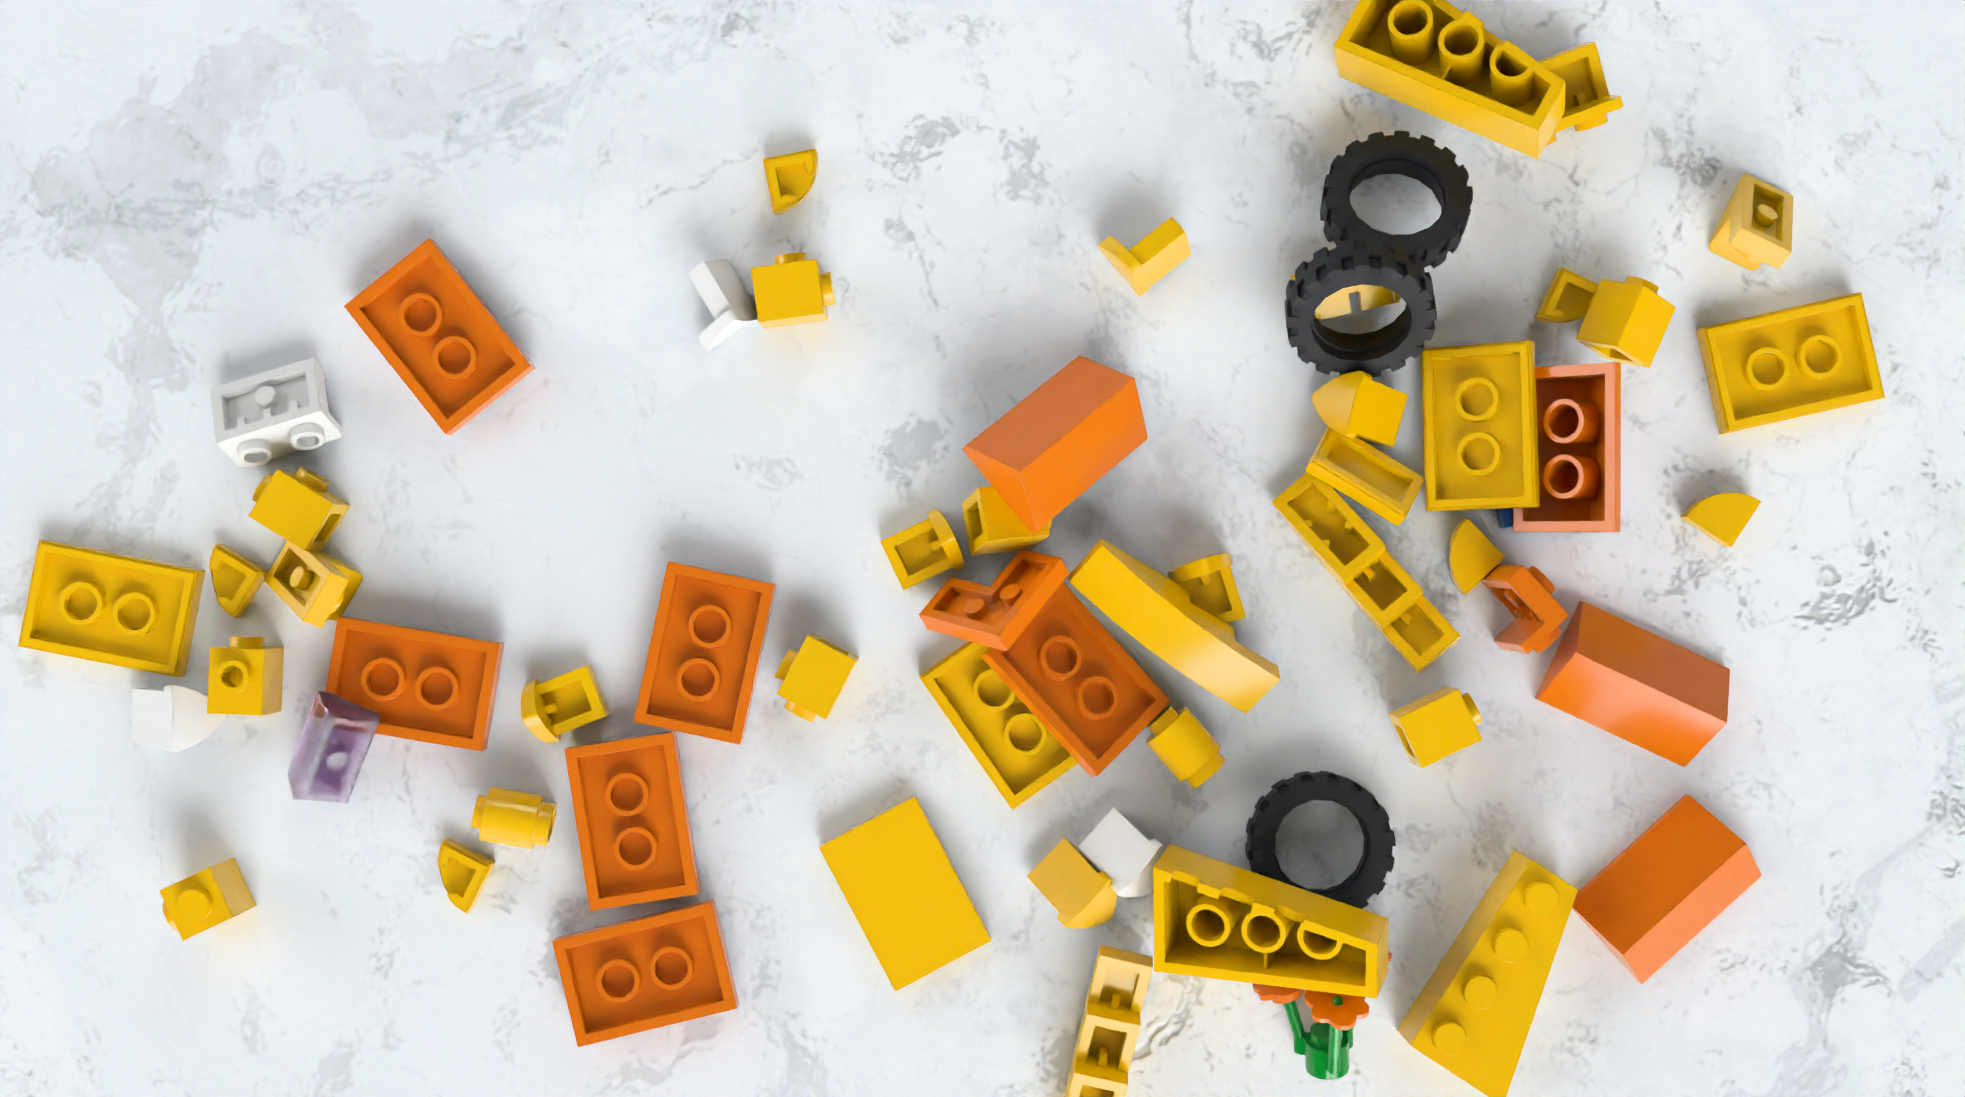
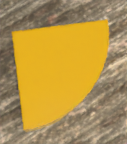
M816 148L763 159L775 215L782 214L796 207L811 191L818 172V153Z
M1563 267L1557 269L1534 319L1546 323H1567L1584 317L1599 285Z
M1742 493L1714 494L1691 504L1682 513L1680 518L1722 546L1732 547L1761 501Z
M1463 518L1454 529L1450 538L1449 571L1456 588L1461 594L1467 595L1505 556L1468 518Z
M215 544L209 560V571L212 574V582L219 605L232 617L242 618L269 571L224 544Z
M447 838L441 844L437 860L441 879L448 892L447 896L450 901L463 912L469 913L473 909L496 862Z

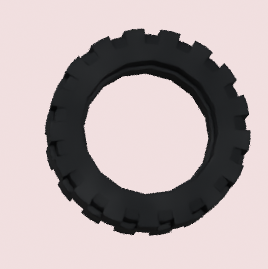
M1395 131L1394 135L1384 136L1383 132H1376L1368 135L1367 141L1361 143L1359 140H1356L1346 147L1343 157L1339 154L1331 163L1329 175H1326L1324 181L1320 220L1325 222L1323 232L1329 243L1334 241L1337 248L1338 242L1353 239L1354 244L1365 243L1366 238L1379 239L1382 245L1390 247L1392 243L1406 248V254L1409 257L1414 254L1419 257L1424 263V268L1431 265L1434 269L1446 260L1447 253L1449 251L1454 253L1458 248L1471 212L1473 189L1472 186H1467L1469 174L1464 165L1458 166L1456 164V155L1446 146L1441 150L1434 145V139L1421 135L1420 139L1409 137L1410 132ZM1380 174H1401L1417 179L1432 190L1441 205V215L1429 228L1413 234L1392 235L1373 229L1361 220L1350 204V195L1364 180Z
M1366 238L1365 243L1354 244L1353 239L1338 242V247L1331 250L1324 247L1313 253V260L1309 263L1303 261L1295 270V280H1289L1286 287L1285 315L1289 343L1292 348L1297 347L1298 357L1304 363H1314L1317 371L1327 375L1331 371L1339 373V375L1354 371H1364L1371 374L1372 378L1381 376V371L1389 368L1394 372L1406 365L1405 360L1410 356L1417 358L1425 349V340L1431 341L1435 332L1434 320H1437V309L1431 275L1429 272L1425 273L1424 263L1415 254L1409 257L1406 254V248L1392 243L1389 247L1382 245L1379 239ZM1362 284L1385 287L1399 294L1406 302L1405 309L1392 323L1377 331L1362 334L1336 332L1322 325L1314 316V311L1326 297L1342 288Z
M1328 771L1299 772L1286 781L1282 779L1271 786L1272 790L1265 797L1262 795L1254 806L1256 810L1252 818H1249L1247 822L1246 833L1248 836L1247 843H1245V852L1250 863L1251 872L1360 909L1365 908L1369 904L1367 900L1374 893L1379 895L1386 885L1383 880L1387 871L1392 872L1395 858L1392 856V846H1396L1394 831L1390 829L1388 822L1390 819L1383 806L1378 803L1371 792L1355 781ZM1312 800L1333 801L1346 807L1358 820L1364 836L1363 855L1356 870L1341 884L1327 889H1309L1291 881L1281 870L1275 854L1276 833L1283 818L1296 806Z

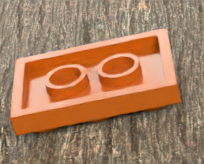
M430 238L344 305L349 314L447 435L454 434L535 369L534 365L437 243Z
M669 561L666 567L633 722L739 745L743 743L777 584Z
M1063 582L1007 651L990 647L981 655L982 659L1091 777L1098 776L1171 702Z
M339 616L320 724L476 751L486 750L504 643Z
M676 731L579 745L564 749L590 911L698 894L701 888Z
M714 899L559 936L552 941L578 1047L734 1010L740 1004Z

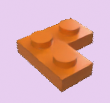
M1020 549L990 586L950 577L919 613V616L927 630L1007 651L1067 578L1069 572L1062 558Z

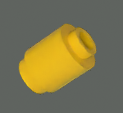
M1169 706L1147 725L1148 730L1152 734L1145 743L1180 782L1186 780L1192 788H1196L1208 780L1226 761L1219 753L1221 745L1187 707H1183L1176 712L1172 706Z
M492 786L488 796L479 795L477 797L472 816V827L480 829V840L526 849H533L535 845L548 846L555 822L557 804L545 802L543 795Z

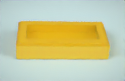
M1329 427L1323 433L1305 468V471L1396 526H1399L1406 519L1425 479L1357 436L1349 438Z

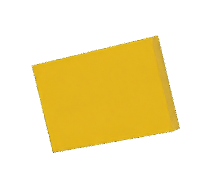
M1861 292L1696 329L1719 435L1885 398Z
M1526 340L1425 348L1421 353L1426 511L1540 507L1535 342Z
M39 540L18 646L177 678L184 677L206 571L50 540Z
M968 641L921 674L919 678L1013 810L1079 763L982 659L981 655L990 647Z
M916 795L820 845L819 849L895 992L991 941V936Z

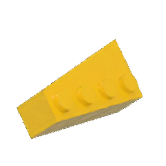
M1360 0L1334 44L1339 77L1536 159L1540 157L1565 112L1566 82L1510 41L1503 42L1486 30L1484 22L1468 11L1465 13L1461 12L1446 0Z
M1172 844L1167 847L1166 851H1164L1153 866L1155 972L1369 998L1378 997L1388 972L1389 918Z
M1514 850L1396 1030L1410 1046L1488 1097H1506L1578 889L1532 859Z

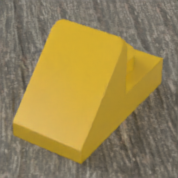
M1744 173L1738 181L1709 241L1708 249L1748 270L1754 271L1758 269L1762 262L1779 269L1792 252L1793 195Z
M286 541L264 582L302 621L322 628L327 618L337 621L338 617L344 614L360 586L363 576L355 569L323 551H303L291 542Z

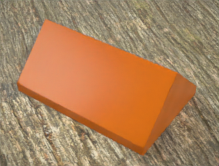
M1079 355L965 445L962 450L1028 530L1034 534L1148 439L1135 378Z
M1607 362L1535 367L1540 507L1513 508V532H1620L1621 363Z
M1579 601L1535 699L1685 767L1727 723L1730 669L1591 604Z
M1685 794L1577 892L1572 909L1639 983L1643 984L1757 881L1762 874L1747 844L1690 795Z

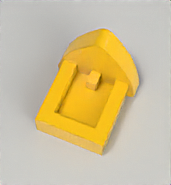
M1172 217L1130 250L1110 235L1097 244V247L1139 296L1191 255L1186 233Z
M1354 371L1333 378L1313 393L1311 400L1320 418L1329 428L1349 438L1357 436L1378 445L1394 447L1408 394L1373 381L1372 375L1369 373Z
M938 509L928 512V519L880 541L903 590L950 568H953L955 572L965 568L963 554L956 536L946 518Z
M1219 553L1197 558L1181 564L1168 572V577L1171 580L1189 589L1190 603L1224 623L1246 617L1230 565L1233 564L1230 553Z
M591 664L540 683L538 679L527 682L522 690V720L537 738L548 744L560 741V734L610 715Z
M1066 838L1027 875L1030 881L1059 912L1057 919L1064 927L1076 929L1089 928L1105 923L1113 916L1117 895L1110 888L1112 878L1105 871L1099 872L1074 844Z

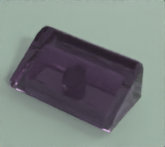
M318 691L288 771L293 799L348 803L379 724V713L332 693Z

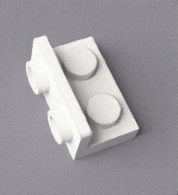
M314 357L210 388L216 444L239 467L263 465L274 458L300 450L316 449L326 442L342 437L341 425L329 413L323 367Z

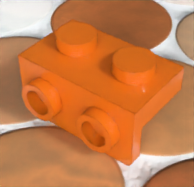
M1497 565L1481 580L1487 589L1515 618L1493 640L1500 649L1526 654L1534 650L1536 653H1539L1549 647L1561 635L1562 630L1558 626L1570 615L1551 596L1556 589L1540 570L1534 566L1526 569L1523 565Z

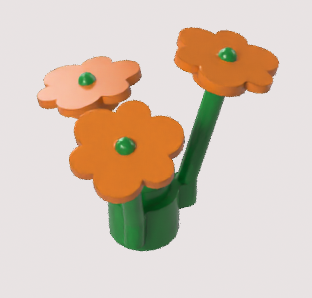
M1388 951V961H1391L1392 953ZM1253 983V990L1259 994L1260 1000H1272L1274 1003L1284 1004L1293 1033L1294 1053L1305 1055V1068L1311 1076L1318 1079L1333 1080L1341 1078L1348 1073L1349 1049L1353 1047V1027L1357 1022V1018L1362 1019L1369 1014V1005L1365 1002L1366 997L1306 990L1304 1001L1309 1008H1312L1311 1017L1316 1021L1310 1027V1032L1308 1033L1304 1030L1295 1001L1302 996L1303 989Z

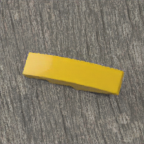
M1306 472L1272 501V505L1313 555L1418 675L1460 640L1461 635L1425 598L1423 589L1386 551V545L1330 485Z
M1100 539L1069 574V582L1112 621L1196 684L1246 714L1280 680L1278 665L1236 642L1233 627L1190 603L1189 589L1105 540Z
M1103 945L1099 946L1064 1097H1125L1128 1087V1071L1141 1026L1140 1014L1153 969L1152 956Z

